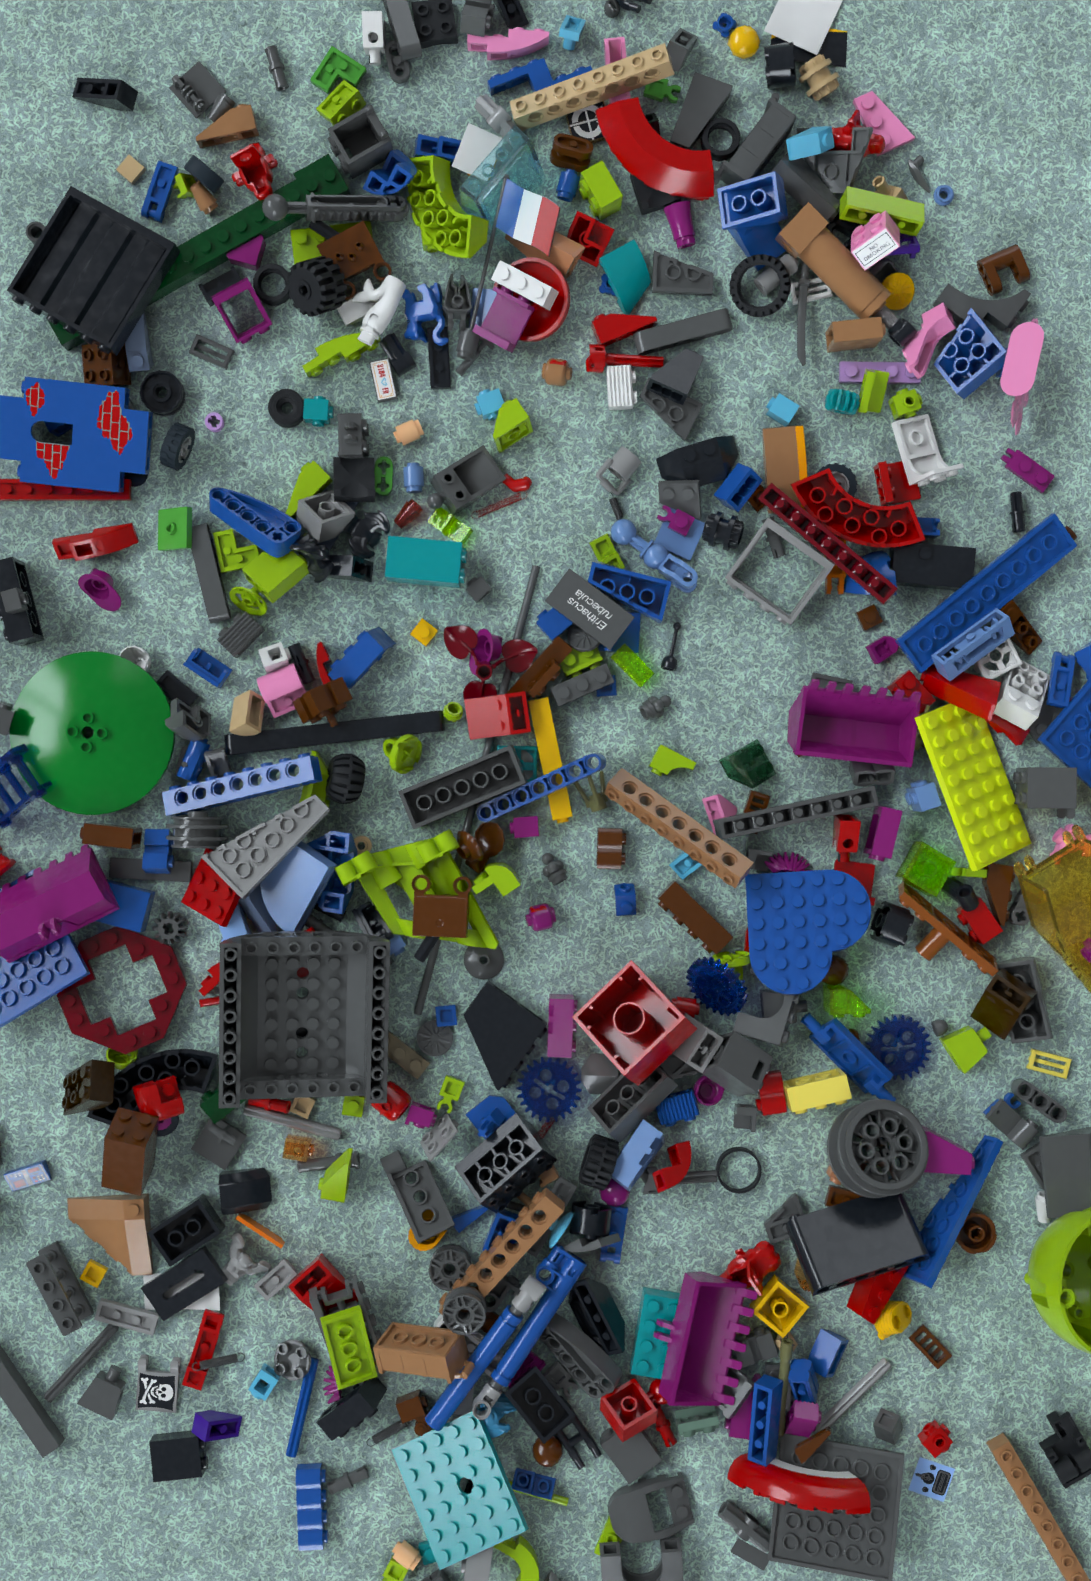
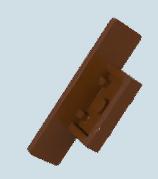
M557 636L507 693L525 691L527 700L531 696L533 698L536 695L540 696L546 690V684L550 680L554 681L559 676L560 663L572 651V647L561 637Z

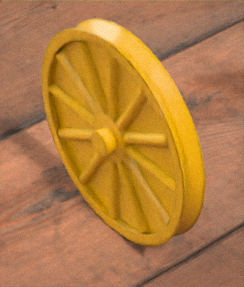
M895 272L884 279L882 284L891 293L885 300L887 302L885 306L891 310H901L907 307L912 301L915 292L914 283L910 276L905 273Z

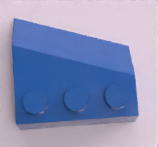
M972 308L968 311V316L964 322L956 329L957 332L951 342L947 343L934 363L935 367L962 399L968 397L1004 366L1007 353L1005 347Z

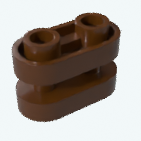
M564 133L555 135L550 162L556 167L572 169L577 172L588 169L594 148L593 144L587 139Z

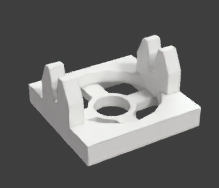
M1009 638L1001 644L1003 648H995L1001 654L998 661L992 660L990 653H988L986 657L974 663V670L980 673L982 677L992 680L1023 663ZM1004 654H1006L1009 657V661L1006 666H1004L1002 662ZM988 662L996 663L999 670H989L983 665Z

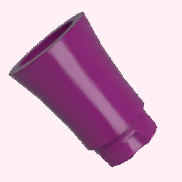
M681 201L665 207L663 211L669 222L677 248L684 249L695 245L691 201Z

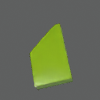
M607 533L589 542L598 561L621 569L625 568Z

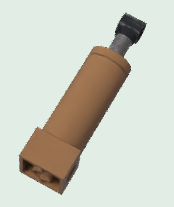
M808 202L783 228L775 240L795 259L799 257L856 316L858 315L859 319L869 318L870 316L881 317L882 323H885V327L888 329L887 332L890 339L902 348L917 331L907 320L897 318L885 306L887 303L885 300L891 293L884 288L885 286L868 269L864 270L853 254L827 229L826 226L829 222Z

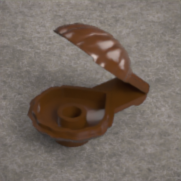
M492 822L482 823L475 831V837L465 831H458L457 842L460 847L456 851L461 858L466 859L465 864L477 873L483 872L489 858L498 855L503 850L505 844L504 832L499 824Z

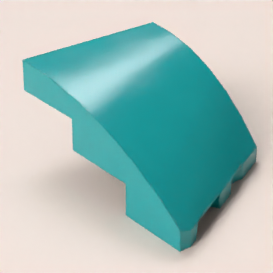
M635 240L599 258V263L609 278L608 283L618 298L617 303L623 314L630 315L651 283L647 265Z

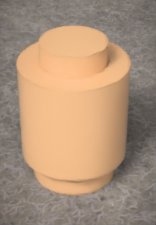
M411 419L396 426V431L393 432L397 443L402 442L403 446L420 439V436L424 435L418 419L414 421Z
M406 1540L402 1543L398 1541L391 1551L394 1553L392 1558L407 1570L413 1571L422 1559L419 1551Z

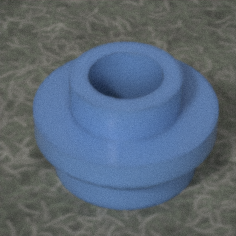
M948 185L938 186L933 194L934 201L940 206L949 205L954 198L952 188ZM940 194H946V199L941 198Z

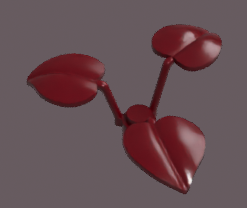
M457 625L447 626L444 629V642L449 653L455 658L464 659L470 652L475 665H477L476 675L481 679V682L477 680L469 682L463 691L464 699L497 695L496 687L491 683H485V680L492 676L493 669L505 661L506 667L510 671L515 673L523 672L531 666L538 653V649L530 642L522 639H512L503 644L502 655L504 657L496 663L491 664L488 661L479 662L475 652L472 650L478 643V637L471 627Z

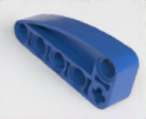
M219 487L210 490L209 509L211 513L270 556L276 558L283 557L292 551L289 547L301 537V524L275 507L236 491Z

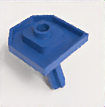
M489 1095L468 1111L466 1116L479 1131L477 1133L478 1136H483L484 1139H487L511 1118L516 1111L504 1096Z

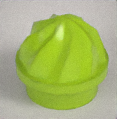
M449 702L443 708L444 717L452 722L460 720L463 716L462 706L457 702Z

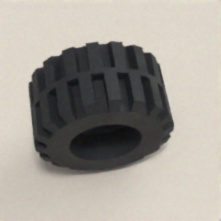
M594 1134L591 1137L582 1160L579 1183L602 1191L605 1190L611 1180L619 1154L618 1141L598 1134Z

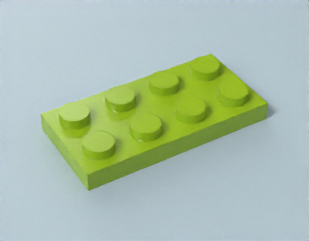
M360 1305L321 1317L320 1321L338 1390L378 1377Z

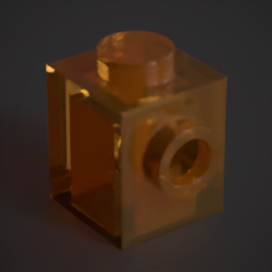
M288 1134L285 1139L282 1158L307 1162L309 1156L312 1157L315 1144H311L312 1138Z

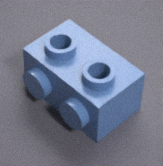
M918 780L910 783L911 787L906 788L905 799L907 804L912 806L913 811L923 812L941 806L934 782Z

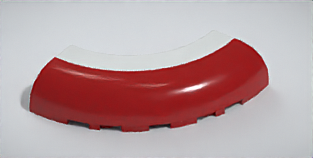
M748 1453L737 1457L732 1462L728 1471L727 1479L742 1489L746 1487L754 1490V1495L770 1498V1501L785 1505L787 1501L797 1505L799 1509L814 1511L815 1507L827 1513H833V1509L845 1510L846 1514H868L871 1511L870 1496L865 1484L849 1471L830 1472L807 1469L776 1458L765 1467L747 1460Z

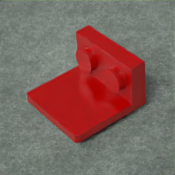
M886 461L879 462L873 467L881 506L921 498L918 484L909 486L902 461L887 464Z
M836 859L834 870L845 872L857 879L865 888L871 906H874L875 898L871 897L875 865L853 861L844 863Z

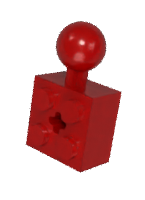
M633 1378L614 1389L613 1392L601 1397L600 1411L622 1443L656 1423L658 1410L653 1403L667 1404V1400L658 1393L661 1379H654L647 1393L644 1392L637 1380Z

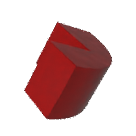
M690 1141L677 1143L667 1148L672 1166L652 1173L658 1193L674 1187L686 1176L692 1156Z

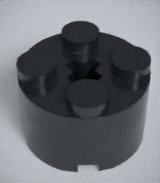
M788 42L765 46L767 88L775 89L796 86L794 43Z
M883 901L881 904L884 906L882 909L877 908L872 919L870 929L874 930L873 935L870 934V937L892 947L904 946L908 937V928L914 922V915H911L909 909Z
M575 1201L572 1203L571 1212L574 1215L570 1222L569 1233L575 1235L585 1234V1238L596 1240L597 1236H609L612 1217L610 1205L600 1202L586 1204V1201Z

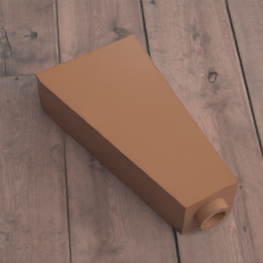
M556 231L549 257L535 247L517 241L507 234L505 236L507 241L528 258L544 259L556 266L566 279L572 274L585 250L583 245Z

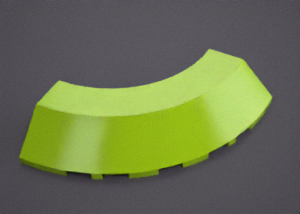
M434 155L409 158L417 169L414 178L407 185L409 196L406 197L407 202L412 207L413 212L411 215L415 224L420 227L423 237L438 248L439 251L450 256L471 259L487 242L489 220L468 215L458 204L451 185L450 161Z

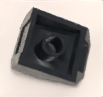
M265 1168L222 1171L219 1174L218 1185L223 1215L265 1209L270 1205L272 1201L270 1176Z

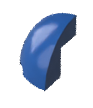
M391 150L383 168L371 170L362 189L376 195L396 193L412 181L417 173L416 166L400 150Z
M874 551L861 557L896 586L895 571L890 569L891 559L885 551ZM848 575L846 576L844 592L871 595Z

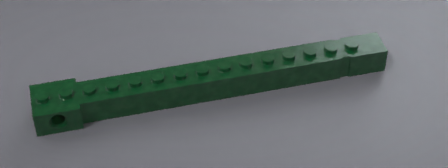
M329 154L293 173L294 181L273 192V194L283 196L287 202H305L306 195H311V192L315 195H351L349 188ZM258 200L177 246L180 254L149 305L228 261L229 259L226 254L259 235H262L265 240L304 218L305 214H287L284 219L273 221L268 219L263 213L262 203L264 200ZM49 322L61 345L67 351L85 342L80 338L81 335L77 333L72 335L63 329V325L58 323L56 326Z

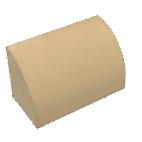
M248 690L234 698L230 733L240 736H253L261 733L265 705L262 696L252 690Z

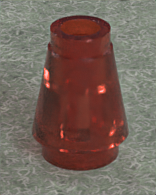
M411 499L409 502H405L393 521L402 529L421 516L420 513L423 509L415 500Z

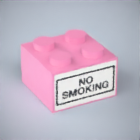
M886 210L881 214H875L867 224L858 226L851 234V253L864 270H867L900 247V229Z

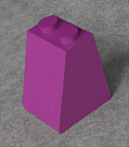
M922 1125L927 1136L929 1148L928 1162L924 1172L971 1175V1169H974L975 1159L972 1154L963 1146Z

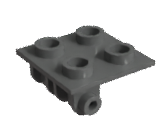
M200 61L183 76L174 75L172 78L173 85L169 87L196 119L214 104L217 95L220 96L222 92L226 93V90Z

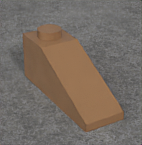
M239 104L236 108H231L197 135L196 141L199 147L205 148L259 136L251 104Z

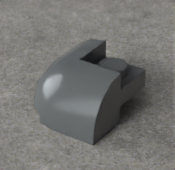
M178 698L171 701V717L164 720L165 725L181 738L192 742L204 740L210 735V713L199 705L191 708Z

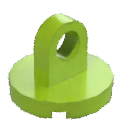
M405 734L399 739L393 737L384 741L383 751L389 758L391 769L400 774H407L414 769L413 765L415 762L418 763L422 754V743L416 736Z
M737 950L733 954L730 951H723L711 956L712 966L722 967L723 982L727 986L737 987L742 983V966L750 964L749 952ZM734 972V973H735V978H734V980L732 981V980H731V975H732V973Z

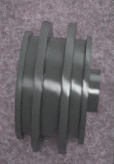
M187 811V816H171L173 824H166V828H173V835L166 836V840H173V844H171L173 848H217L221 845V841L228 840V836H221V829L229 828V825L221 824L224 817L208 816V812Z

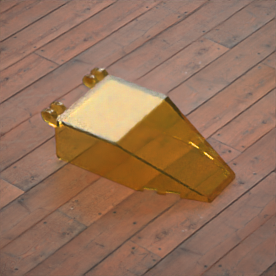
M1074 825L1072 826L1073 836L1067 830L1062 834L1063 841L1067 846L1037 865L1030 855L1025 856L1023 859L1025 866L1029 869L1027 871L1020 861L1014 863L1013 867L1018 877L1031 926L1091 993V963L1080 952L1085 947L1082 942L1087 938L1091 939V841L1086 839L1080 826Z

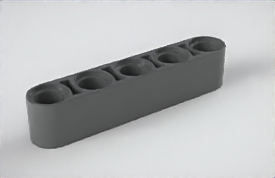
M382 0L401 61L422 57L420 41L407 0Z
M723 308L642 330L633 334L638 355L643 356L724 334L733 330L728 309Z
M204 523L192 526L191 550L208 619L211 624L231 619V613L209 525Z

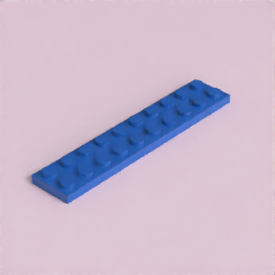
M1055 513L1050 514L895 640L917 672L922 673L934 663L931 655L994 609H1001L1077 547V544Z

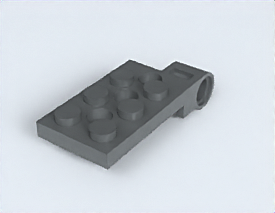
M399 1150L381 1158L380 1161L415 1239L420 1244L456 1225L427 1161L423 1160L407 1168L400 1156ZM409 1173L417 1175V1180L413 1184H409L406 1181ZM422 1191L425 1193V1200L418 1203L415 1201L414 1196L417 1192ZM426 1210H432L434 1213L431 1221L423 1219V1213Z

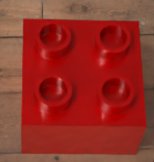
M632 960L572 1016L623 1076L637 1086L697 1030L695 1025Z

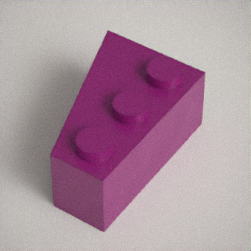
M549 994L547 1057L572 1058V1052H576V1040L572 1039L573 1032L577 1030V1022L573 1020L572 1016L574 1012H577V1000H574L572 994Z

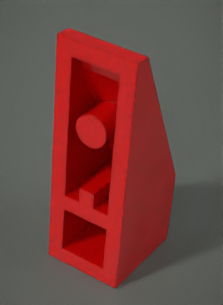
M612 313L605 316V314H600L594 318L591 327L598 344L606 347L633 336V334L656 326L657 318L656 316Z

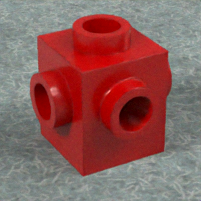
M936 1420L927 1423L917 1435L921 1443L934 1458L946 1452L953 1443L949 1436L951 1434L950 1430L944 1423L939 1425Z

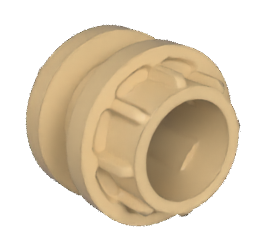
M821 54L799 68L801 75L799 81L800 83L807 81L810 90L806 94L808 97L813 96L815 101L821 100L839 87L837 78L840 76L838 72L831 74L828 66L832 61L830 58L825 59Z

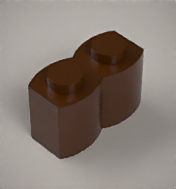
M598 827L597 869H621V865H625L626 853H622V845H626V833H623L622 828Z

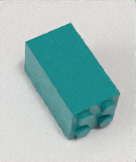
M388 536L385 578L388 582L460 588L461 583H465V569L462 568V563L467 561L466 548L463 547L462 542Z

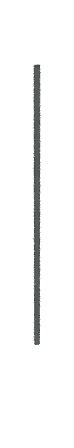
M532 565L513 639L522 638L540 570L539 566ZM505 667L498 695L506 694L508 691L512 671ZM495 737L486 739L482 757L491 753ZM477 804L468 808L462 831L470 833ZM456 852L454 861L460 870L463 858ZM441 940L437 941L429 954L414 1014L422 1015Z

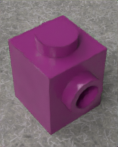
M538 816L513 817V822H510V834H514L515 838L539 836Z

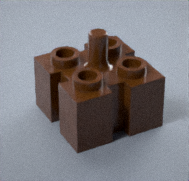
M340 677L327 684L308 690L292 703L303 724L311 722V724L317 723L326 716L330 726L333 728L338 725L334 715L346 708V703L353 698L343 678Z

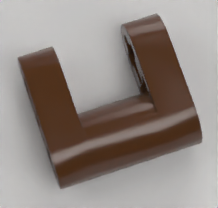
M1012 245L977 261V268L990 296L998 294L1003 290L997 273L1002 269L1010 267L1018 284L1030 280L1029 268L1018 245Z

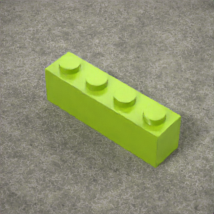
M847 186L840 199L839 219L865 225L875 214H881L886 210L900 229V233L917 236L925 223V208L923 203Z

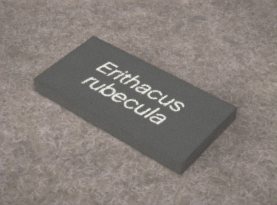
M570 568L545 600L547 604L608 650H611L634 619V616Z

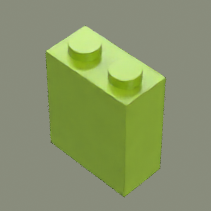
M294 550L280 558L272 557L263 551L242 569L246 580L272 604L309 574L306 566L308 562L302 555L294 553Z

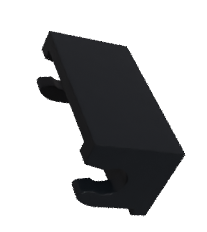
M234 266L230 267V271L204 285L202 283L198 285L210 307L215 305L211 296L241 281Z
M366 902L357 909L352 910L363 934L374 935L387 940L394 937L375 905L372 906L371 902Z

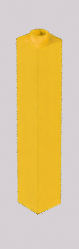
M548 697L528 701L543 775L562 767ZM557 774L555 780L560 785L563 779L560 774ZM566 786L547 795L552 820H557V823L567 822L569 817L573 816Z

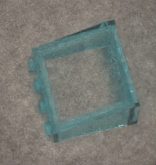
M515 125L459 188L462 209L468 215L489 220V237L493 228L504 180L503 177L508 174L512 182L533 193L546 180L531 139ZM496 228L495 237H496V236L500 233V231H501V230H499L498 228Z

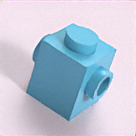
M499 388L492 391L490 389L481 391L479 396H476L477 403L474 406L477 414H482L483 420L487 418L489 421L497 419L498 410L504 403Z

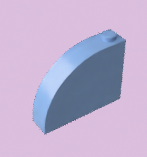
M300 841L260 883L265 906L276 924L284 931H301L330 880L335 870L334 868L337 867V864L303 841Z

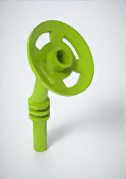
M234 587L229 592L231 601L244 612L261 616L268 609L266 602L258 594L260 592L255 587L251 589ZM236 593L241 594L242 601L237 597Z

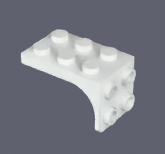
M928 414L891 423L909 486L918 484V487L930 484V481L938 483L946 480V477L959 474L958 470L964 468L963 463L948 466L943 461Z

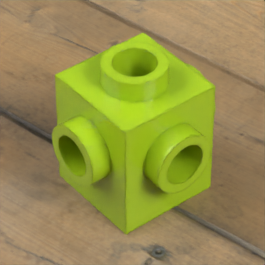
M902 389L896 392L897 395L891 397L888 401L894 420L903 417L905 419L917 416L916 412L922 408V398L919 393H916L915 389Z

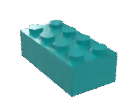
M643 1287L630 1361L631 1374L657 1379L662 1378L668 1342L655 1338L653 1334L654 1331H660L670 1335L671 1330L656 1325L657 1319H664L673 1322L680 1293Z

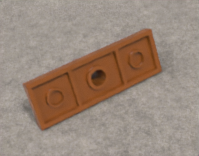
M904 880L898 886L900 903L906 908H912L915 911V915L924 922L926 920L934 927L915 946L921 956L931 961L951 941L962 950L961 953L967 960L975 961L978 964L979 970L984 974L989 973L993 977L998 972L996 958L979 943L973 942L966 932Z

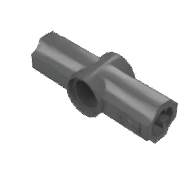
M729 1500L723 1502L717 1513L718 1516L729 1524L744 1541L749 1540L764 1553L769 1552L770 1533L750 1513H744Z

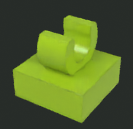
M184 173L176 175L174 177L176 183H174L173 188L180 189L181 192L177 195V198H194L190 187L196 183L194 177Z

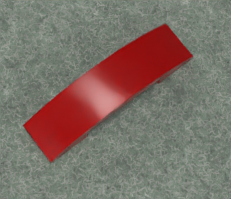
M205 1309L182 1385L202 1390L209 1368L199 1370V1362L213 1358L223 1325L224 1314Z

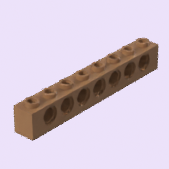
M621 768L607 783L604 794L610 800L615 801L627 812L639 818L643 824L650 826L660 836L672 842L675 847L683 850L693 860L705 866L708 871L720 877L726 884L736 889L749 873L754 863L625 769Z
M547 1188L542 1192L538 1191L532 1198V1203L528 1207L524 1206L518 1214L519 1217L515 1221L509 1222L502 1236L498 1235L493 1240L491 1248L489 1250L485 1249L480 1254L479 1261L475 1265L471 1264L465 1272L466 1275L462 1279L458 1278L452 1288L468 1286L478 1290L485 1298L564 1212L565 1202ZM538 1210H542L545 1213L542 1215H538L535 1212ZM529 1225L531 1228L524 1229L522 1226ZM514 1239L518 1243L512 1244L509 1242V1240ZM502 1254L504 1257L498 1258L495 1255ZM487 1268L490 1269L491 1272H484L482 1269ZM476 1283L478 1286L473 1287L469 1284ZM447 1292L439 1300L440 1307L438 1312L440 1314L443 1311L445 1298L449 1294ZM466 1309L460 1310L462 1312H468V1310Z
M1001 1433L987 1441V1446L1065 1581H1090L1005 1434Z

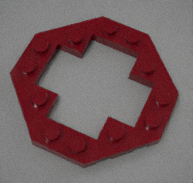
M116 926L80 941L77 948L90 974L56 995L71 1033L123 1054H129L165 1038L188 984L173 947ZM126 945L133 963L153 956L167 992L148 1000L155 1015V1020L119 1035L112 1017L92 1024L78 987L96 980L89 960Z

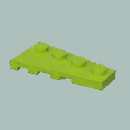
M364 221L373 238L371 221ZM359 222L329 226L341 233ZM310 228L290 230L294 265L298 262L321 256L317 245L327 239Z

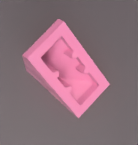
M721 794L702 799L713 833L716 835L713 820L736 815L737 807Z

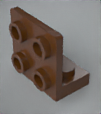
M97 344L81 345L84 383L131 385V372H129L125 344L117 356L111 352L109 355L98 349Z

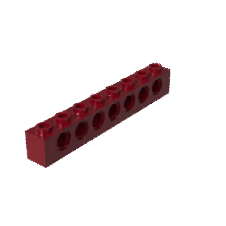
M770 483L758 499L763 505L885 606L898 591L895 585L773 483Z

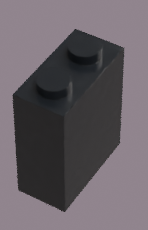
M192 1430L153 1434L149 1441L153 1482L202 1477L205 1470L208 1469V1457L204 1456L206 1442L191 1432Z

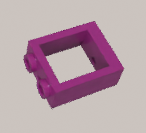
M247 277L211 296L236 343L241 341L244 344L253 339L252 335L255 333L263 334L270 330L269 326L272 325V322ZM248 289L264 320L237 333L221 303Z
M874 806L863 852L869 854L868 858L883 862L885 858H892L903 811L883 806Z

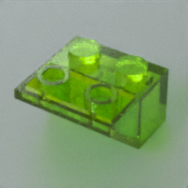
M823 985V1009L832 1017L844 1018L845 1014H851L853 1017L860 1018L865 1017V1014H871V1009L846 986Z

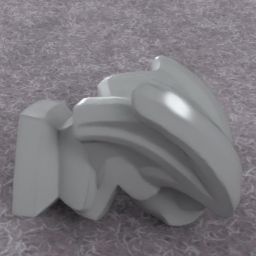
M235 1233L231 1236L232 1242L228 1253L230 1261L221 1269L228 1278L226 1282L230 1286L245 1274L267 1273L270 1270V1263L266 1261L253 1262L251 1257L243 1252L242 1249L245 1246V1241L240 1233Z

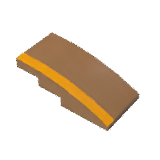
M803 425L763 428L765 489L770 483H773L803 508L791 487L792 483L807 477ZM767 508L769 514L773 513L771 510Z

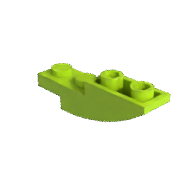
M360 333L332 339L316 347L315 350L318 356L302 367L308 377H316L323 372V368L328 365H336L342 356L347 363L359 360L362 357V353L367 350L369 352L373 351L379 346L380 337L378 340L375 339L372 346L362 343L357 339Z

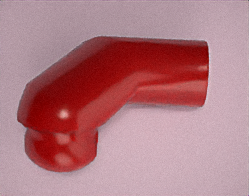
M508 473L504 475L506 480L503 483L513 492L526 491L532 485L529 477L515 480Z

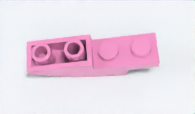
M516 27L509 29L508 37H504L501 34L485 35L484 37L467 34L468 51L487 52V60L519 58L534 53L549 44V31L543 29L525 30L524 28Z

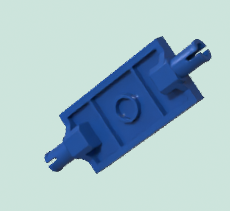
M810 1012L802 1017L800 1022L811 1031L809 1038L865 1094L869 1092L878 1099L895 1102L896 1098L884 1087V1084L891 1080L893 1074L836 1017L822 1025Z

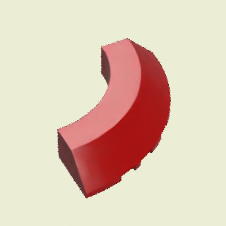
M638 97L619 100L595 110L598 125L603 138H605L610 147V151L631 175L637 177L648 187L668 193L671 196L693 199L714 197V169L711 151L684 149L662 138L647 121Z
M830 468L791 484L803 508L832 534L859 545L880 548L900 547L926 540L911 501L894 506H876L863 502L849 495L839 485Z

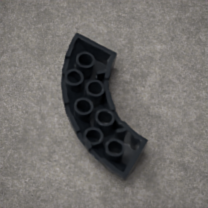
M173 1049L140 1058L114 1076L113 1103L104 1108L89 1111L87 1117L111 1125L118 1107L139 1112L132 1087L149 1081L155 1082L173 1075L176 1078L179 1090H189L204 1094L209 1090L219 1055L195 1049Z

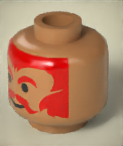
M550 358L547 363L543 364L542 379H545L548 385L565 386L567 381L571 380L573 370L569 367L567 360Z

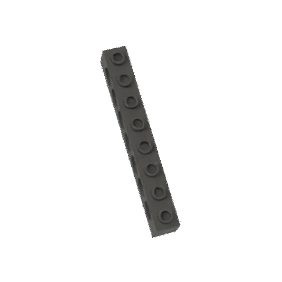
M868 786L715 819L713 823L716 836L723 840L879 806L875 786Z

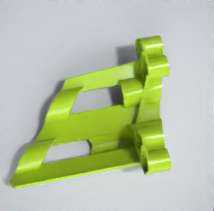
M450 829L433 838L371 854L367 850L334 868L343 886L357 879L359 880L392 934L425 939L426 936H412L413 920L399 917L384 888L393 883L397 884L407 893L414 906V890L411 883L415 876L424 874L430 877L432 886L426 894L458 895L453 889V883L455 879L463 876L450 853L460 847ZM424 878L417 880V887L424 890L427 887V881ZM465 880L458 882L457 886L460 891L464 892L468 889ZM470 891L468 922L472 929H468V937H440L439 940L457 942L458 944L472 947L497 949L499 941Z

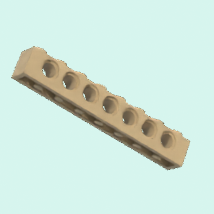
M663 43L509 102L515 123L524 131L675 75L670 54L666 44Z

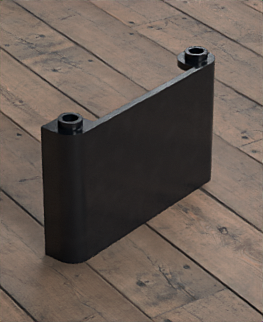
M903 1193L882 1198L862 1196L805 1215H793L789 1217V1221L786 1223L788 1235L812 1296L928 1260L930 1256Z

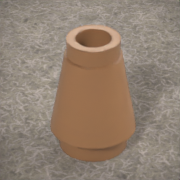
M200 181L190 187L200 211H203L204 214H208L218 207L217 199Z

